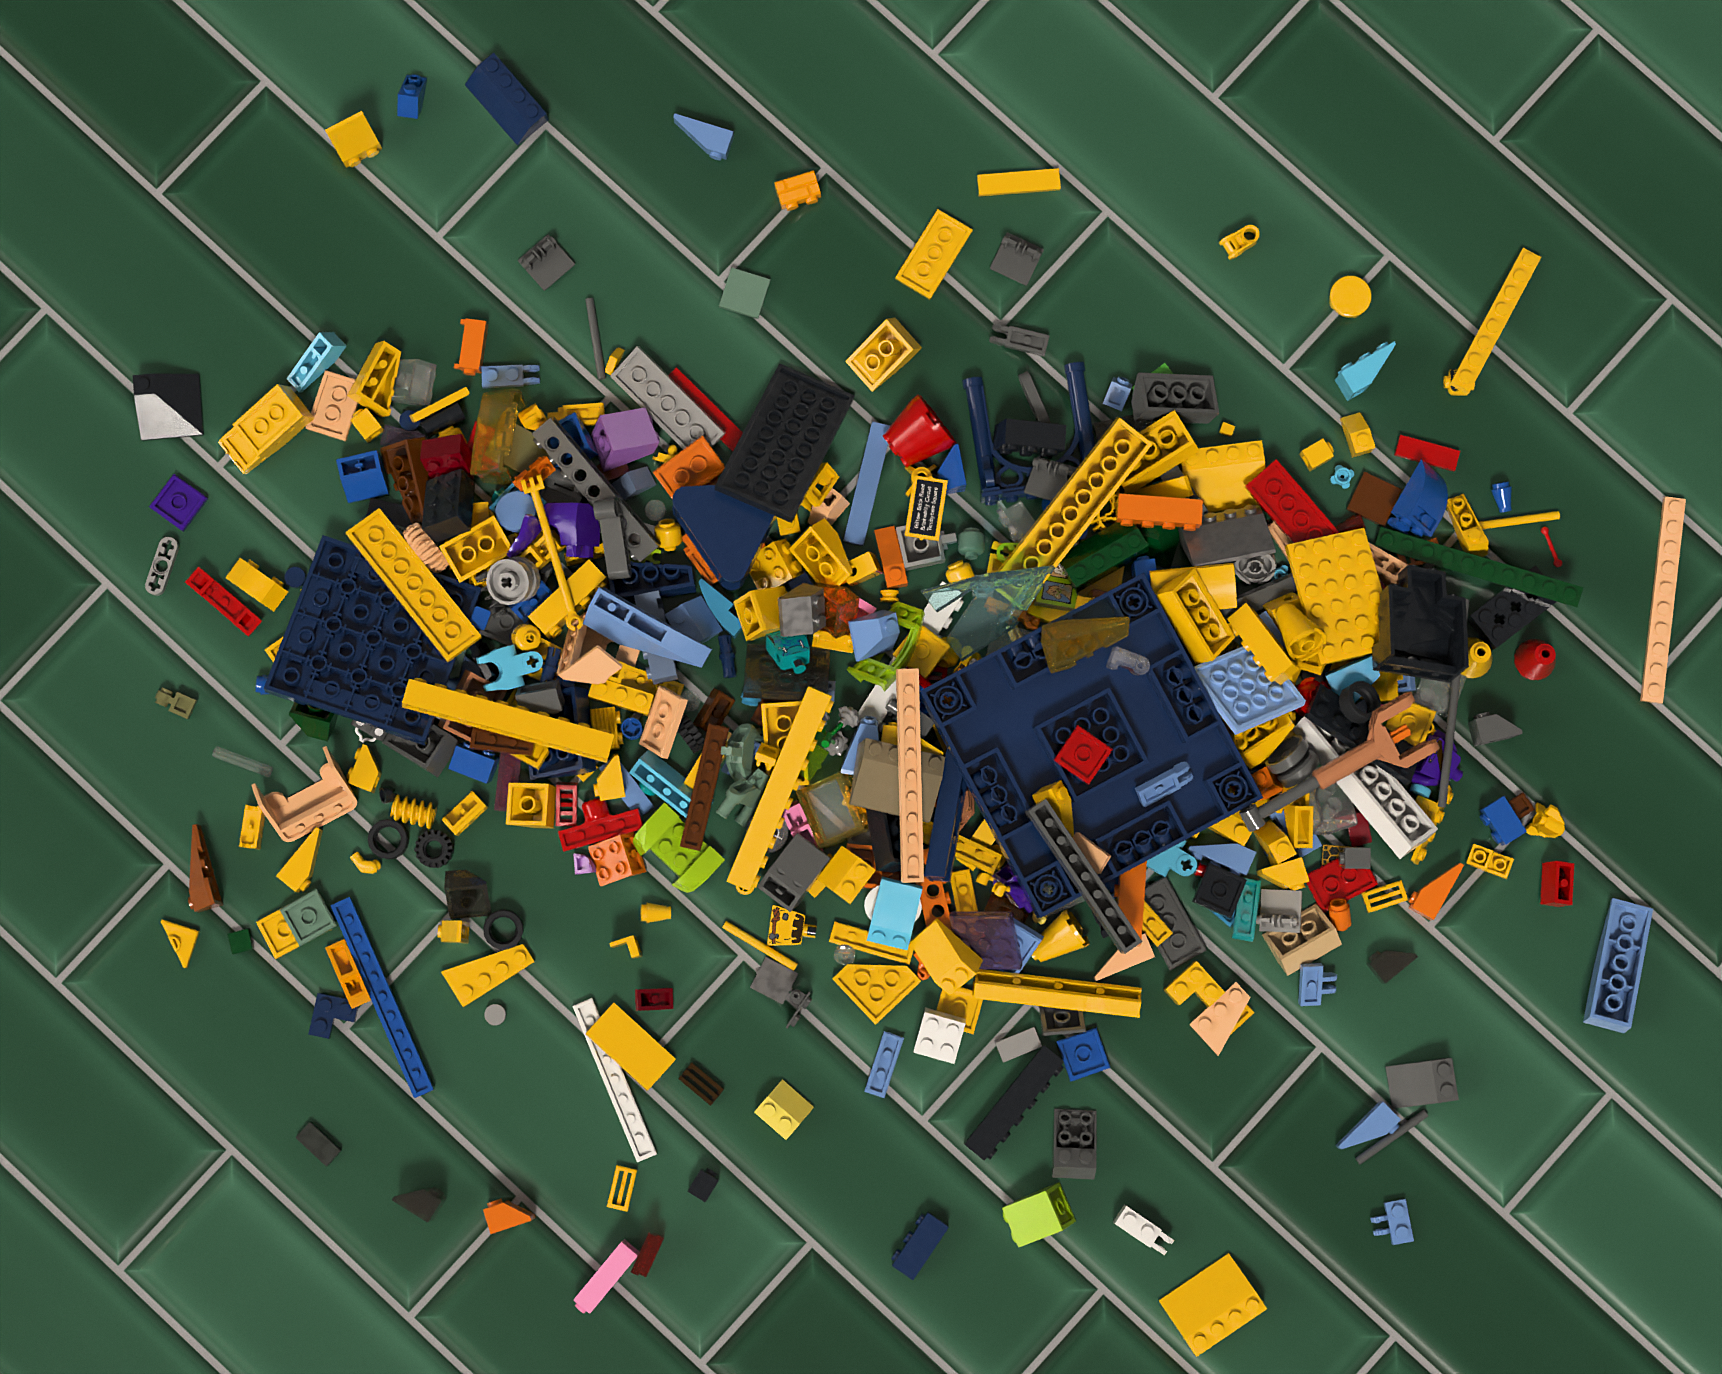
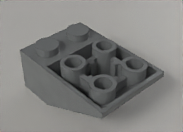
M797 833L757 887L791 912L802 902L831 857Z
M1054 1109L1053 1178L1094 1180L1096 1173L1097 1111Z

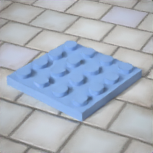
M1243 646L1218 656L1213 661L1194 666L1216 710L1235 735L1304 706L1306 702L1289 679L1282 685L1275 681L1270 682L1264 674L1265 668L1263 666L1259 667L1252 659L1255 656L1252 651L1248 652Z

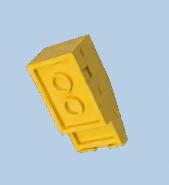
M277 384L232 424L234 427L218 443L225 450L226 454H229V457L243 474H247L288 443L314 419V416L291 387Z

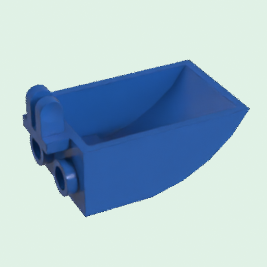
M1422 459L1391 511L1396 518L1391 517L1388 520V524L1394 530L1406 535L1411 529V532L1419 537H1422V535L1432 537L1444 515L1448 491L1444 479Z

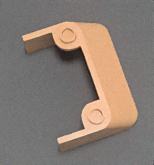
M586 612L580 616L583 622L585 619ZM575 619L571 624L575 626V631L568 629L557 675L563 680L597 685L603 684L623 666L606 652L607 644L614 641L584 624L578 630L577 625L579 621Z
M327 746L323 747L328 763L324 764L320 769V775L323 780L288 798H285L280 792H271L263 796L255 783L251 785L258 806L283 841H295L312 832L316 827L320 828L352 811L357 806L356 797L339 764Z

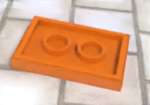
M702 435L652 473L672 499L675 491L681 487L704 486L723 472L725 465Z

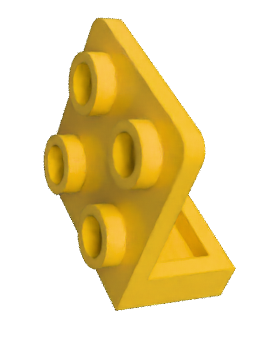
M786 539L773 541L760 550L749 572L757 589L782 586L788 581L804 574L800 562L790 552L791 544Z

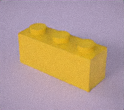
M608 680L603 684H591L588 694L590 699L644 716H649L655 698L653 694Z

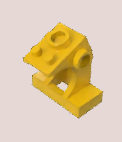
M828 462L821 464L801 504L809 512H811L812 506L819 507L839 478V475ZM817 484L824 486L821 492L816 488Z

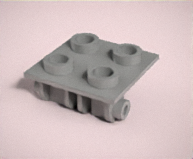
M1261 889L1260 916L1256 918V924H1260L1259 931L1300 933L1302 891Z

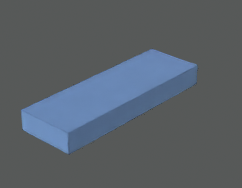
M884 1031L864 1092L885 1098L904 1040L903 1037Z

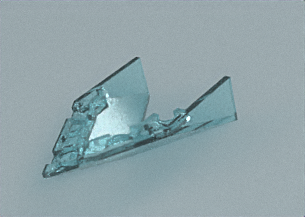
M1055 566L986 573L924 589L921 592L934 610L939 612L965 594L973 591L974 598L946 638V641L960 660L964 661L1016 627L1019 622L1018 617L1023 610L1027 611L1043 587L1047 574H1052Z

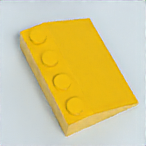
M1262 440L1199 448L1200 451L1179 464L1184 476H1188L1190 485L1199 498L1203 500V504L1210 513L1231 508L1240 509L1251 504L1259 505L1244 486L1266 468Z
M1229 1253L1158 1300L1196 1357L1267 1309Z

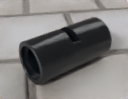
M456 401L419 421L428 438L466 418Z

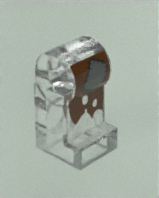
M1118 646L1112 648L1106 668L1111 670L1118 669V666L1123 667L1135 676L1146 674L1150 669V663L1147 658Z

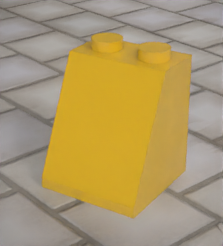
M785 586L752 590L733 602L746 641L780 631L778 598L787 593Z

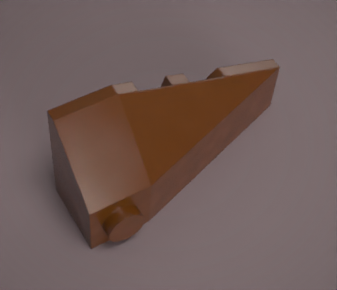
M425 437L406 439L380 448L387 474L392 475L395 481L393 486L396 491L400 492L403 498L402 504L412 524L422 522L426 481L430 480L428 471H426L420 460L422 440H426Z

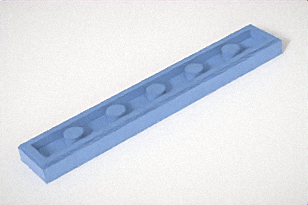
M872 421L843 542L864 546L888 446L887 441L882 435L885 434L890 425Z

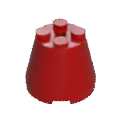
M919 394L911 399L885 434L882 435L893 453L901 457L900 460L906 468L950 449L956 444L950 431Z

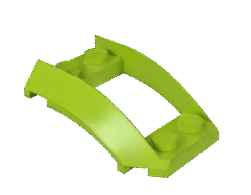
M899 601L890 605L892 608L889 611L896 612L898 625L910 629V632L894 662L891 665L879 662L884 653L857 662L853 668L850 666L847 668V671L859 682L863 680L881 686L884 691L896 680V669H905L917 646L925 616L922 609Z

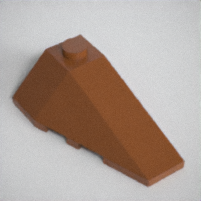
M195 824L192 825L190 897H188V903L190 908L194 909V912L199 913L222 906L223 903L201 825Z

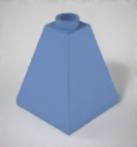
M864 716V718H861L844 754L841 773L854 775L857 747L865 738L881 741L879 723L875 717Z

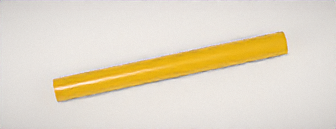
M1559 511L1494 519L1480 521L1479 524L1482 529L1557 520L1560 519Z
M728 921L724 923L723 929L793 971L797 967L798 963Z

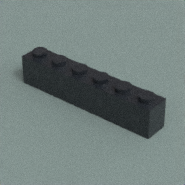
M1043 1045L966 1140L964 1145L981 1159L985 1160L988 1158L990 1160L997 1152L995 1148L1000 1141L1004 1143L1010 1136L1009 1129L1013 1124L1017 1127L1023 1120L1024 1116L1022 1113L1025 1109L1028 1108L1030 1110L1038 1101L1035 1099L1038 1093H1044L1048 1089L1050 1078L1053 1075L1057 1077L1063 1070L1062 1063L1064 1061Z

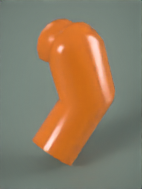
M914 952L913 955L919 962L917 976L920 980H926L930 977V974L917 953Z

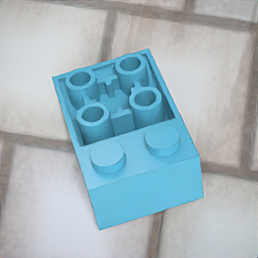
M1395 341L1391 344L1385 342L1378 346L1373 354L1367 352L1359 357V360L1355 362L1356 364L1353 365L1350 362L1341 368L1335 382L1347 401L1363 393L1370 386L1396 345Z

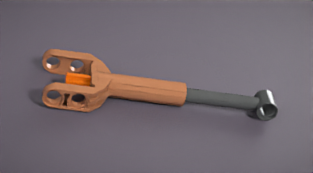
M1411 692L1404 693L1375 709L1369 721L1367 740L1312 771L1313 777L1259 807L1256 804H1251L1240 810L1239 814L1248 831L1252 832L1263 827L1266 823L1264 818L1318 787L1323 790L1376 759L1408 768L1439 750L1440 747L1436 739L1423 741L1404 753L1399 754L1394 744L1410 736V729L1404 724L1388 733L1386 727L1381 724L1411 707L1415 701Z

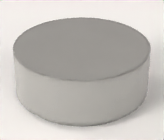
M493 1004L487 1007L484 1016L489 1024L500 1025L506 1019V1011L501 1005Z

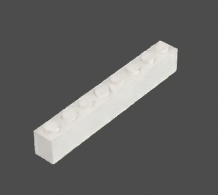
M942 581L924 609L923 626L939 638H942L939 635L943 628L947 630L953 620L950 616L954 610L958 612L964 603L961 600L963 594ZM893 657L889 665H891L894 662V660L896 659L895 657ZM896 680L886 691L881 686L875 685L858 711V723L864 716L875 717L878 720L881 733L883 725H886L883 722L887 715L891 717L893 714L885 707L892 698L897 700Z

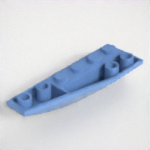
M604 587L598 588L588 606L583 622L584 625L619 645L701 668L712 651L708 646Z

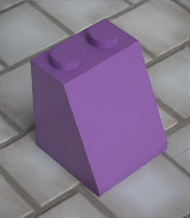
M646 408L600 415L591 433L603 472L653 454L660 442L659 435L653 428L652 417L648 415Z

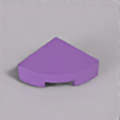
M573 854L575 875L596 872L595 864L587 855Z

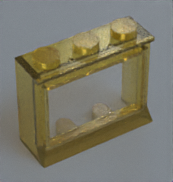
M839 771L796 791L819 849H827L869 830L867 814L862 811L861 807L849 805L853 781L850 774H843Z

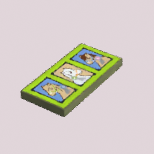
M1077 540L1073 547L1080 544L1083 541ZM1059 564L1035 594L1034 606L1070 612L1075 609L1078 593L1073 589Z

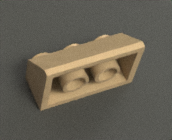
M1317 904L1301 912L1300 933L1266 932L1262 934L1275 959L1287 976L1299 970L1301 964H1309L1342 945L1336 928Z

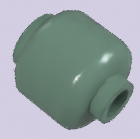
M977 528L963 529V532L958 535V552L968 560L977 559V556L984 553V534Z

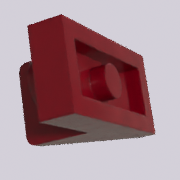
M673 988L636 989V1011L673 1009Z

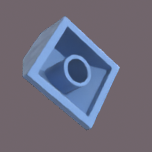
M880 610L848 621L857 662L893 650L900 633L896 612Z

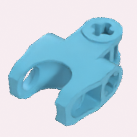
M514 644L493 649L489 653L476 658L477 664L492 662L499 669L498 678L492 683L483 685L485 692L510 690L524 686L523 675L536 672L543 665V658L538 652L529 651L517 654ZM530 658L535 660L532 666L527 665V661Z
M1184 840L1147 860V867L1163 877H1166L1170 869L1179 875L1189 876L1196 871L1197 862L1193 856L1182 850L1187 842ZM1188 860L1191 869L1184 871L1181 861L1186 862Z

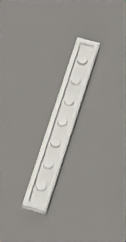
M593 998L573 1006L584 1035L600 1018ZM585 1035L636 1161L640 1162L656 1155L657 1152L622 1068Z

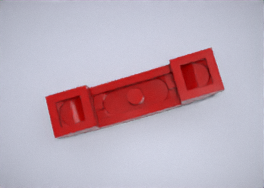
M200 567L185 581L187 585L207 600L248 637L261 624L262 620Z

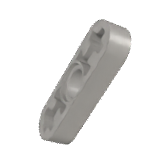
M165 537L159 542L145 583L147 592L154 596L162 595L165 592L179 552V543L172 537ZM171 542L174 548L168 551L167 555L171 557L169 560L161 556V553L166 555L167 549L164 548V545ZM160 561H166L168 564V568L164 572L157 570V564ZM154 573L164 576V579L159 577L158 584L161 587L160 589L156 588L155 591L151 587V584L156 583L158 578L154 576Z

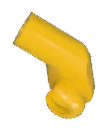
M359 852L354 853L350 857L362 873L374 874L381 868L379 860H364Z

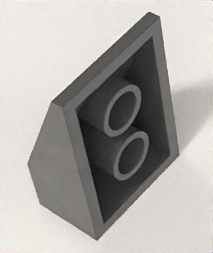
M435 725L432 726L426 745L389 733L382 742L437 778L452 757L456 745L460 744L457 739Z
M1452 1058L1385 1067L1392 1109L1459 1100Z

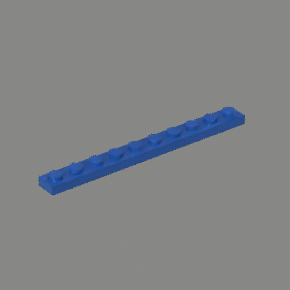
M348 897L330 905L413 1097L417 1098L435 1090L352 898Z

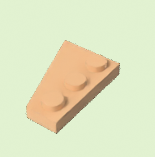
M1237 982L1230 986L1216 1002L1206 1008L1189 1024L1217 1056H1219L1251 998Z

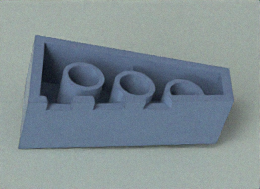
M659 590L634 595L636 606L667 623ZM642 651L644 660L648 659L649 667H646L648 680L652 679L654 685L678 680L675 660Z

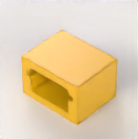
M1223 422L1219 433L1231 437L1235 426Z

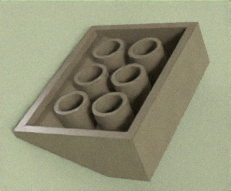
M865 738L858 744L849 805L899 816L898 745ZM921 751L922 821L929 823L943 777L945 757Z

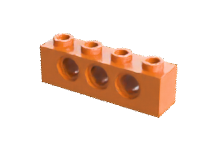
M929 848L923 849L925 865L927 862ZM924 876V882H916V885L923 886L920 900L926 927L935 919H938L948 929L952 930V925H955L956 922L954 913H949L948 904H951L949 892H944L943 884L946 882H932ZM936 885L939 889L938 895L935 897L929 896L927 893L928 886ZM935 905H940L943 908L944 913L941 917H935L932 914V908Z

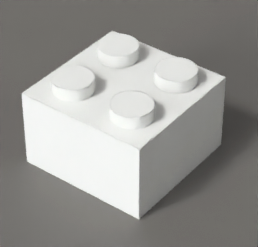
M925 1008L914 1053L954 1064L966 1019Z

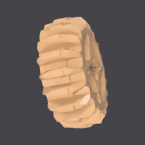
M415 522L402 532L404 539L429 571L439 573L446 569L449 563L444 554L422 530V526L419 523Z

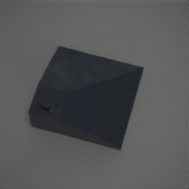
M153 373L133 375L134 399L142 441L204 435L199 374Z

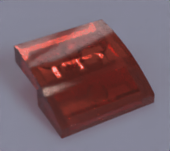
M654 1232L648 1233L631 1273L647 1277L664 1240L663 1235Z

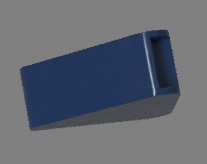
M715 485L685 486L677 489L672 498L674 517L721 586L731 591L741 588L777 517L714 490Z

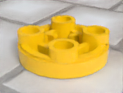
M1342 277L1334 283L1330 290V306L1343 317L1356 318L1369 307L1371 290L1368 284L1359 277Z

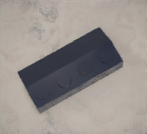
M494 53L477 66L465 83L468 90L517 146L549 120L547 113Z

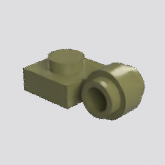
M163 687L160 691L158 690L155 696V703L164 707L171 704L168 711L186 719L190 718L197 700L179 692L173 698V692Z

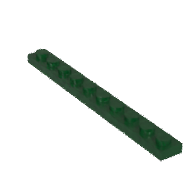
M1380 527L1375 543L1376 547L1573 607H1578L1584 588Z

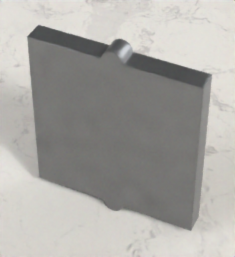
M765 957L760 969L756 971L757 975L750 988L783 1004L789 991L793 990L792 985L798 973Z

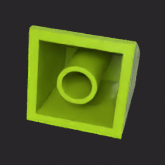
M1060 1182L1013 1201L1002 1208L1003 1218L1009 1224L1012 1239L1017 1243L1018 1247L1063 1231L1076 1222Z

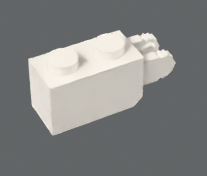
M1126 1205L1122 1207L1113 1221L1114 1224L1148 1247H1153L1163 1255L1167 1252L1165 1248L1154 1243L1158 1235L1167 1243L1172 1244L1174 1242L1172 1238L1161 1232L1160 1228Z

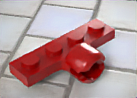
M596 798L582 804L585 822L582 825L558 831L563 852L621 834L638 831L643 826V821L639 808L611 815L606 800L600 801V798Z

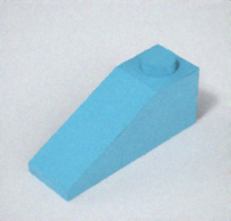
M319 332L286 379L298 392H303L336 362L346 348V344L334 332Z

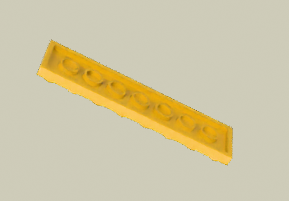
M380 508L346 531V535L447 662H450L482 638L480 633Z

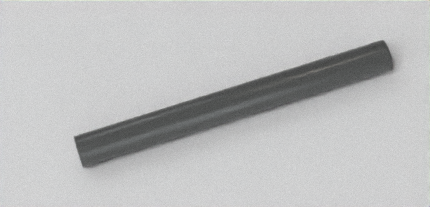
M587 298L585 301L598 380L606 379L594 299Z
M1423 1109L1399 1126L1394 1133H1389L1355 1158L1358 1164L1361 1165L1427 1118L1428 1114Z

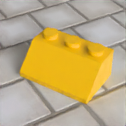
M493 515L472 527L471 531L460 534L439 547L459 583L507 557L511 544Z

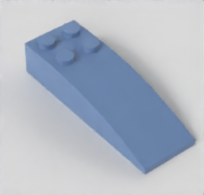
M1615 898L1611 899L1595 959L1583 1023L1625 1033L1631 1028L1653 913L1652 908Z

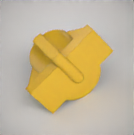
M536 403L518 413V417L525 429L535 431L547 421L543 411L538 408Z

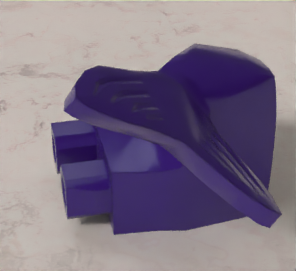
M546 503L544 509L549 526L557 528L560 534L561 545H566V557L593 558V547H599L600 526L598 520L595 519L593 507L586 503ZM525 514L520 533L507 553L509 558L523 552L542 531L538 518L532 514Z

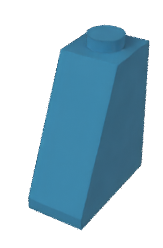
M1372 654L1328 671L1325 673L1331 690L1340 696L1344 688L1356 681H1364L1372 685L1379 678L1380 671L1373 670ZM1353 692V700L1355 703L1361 697V695L1356 692Z

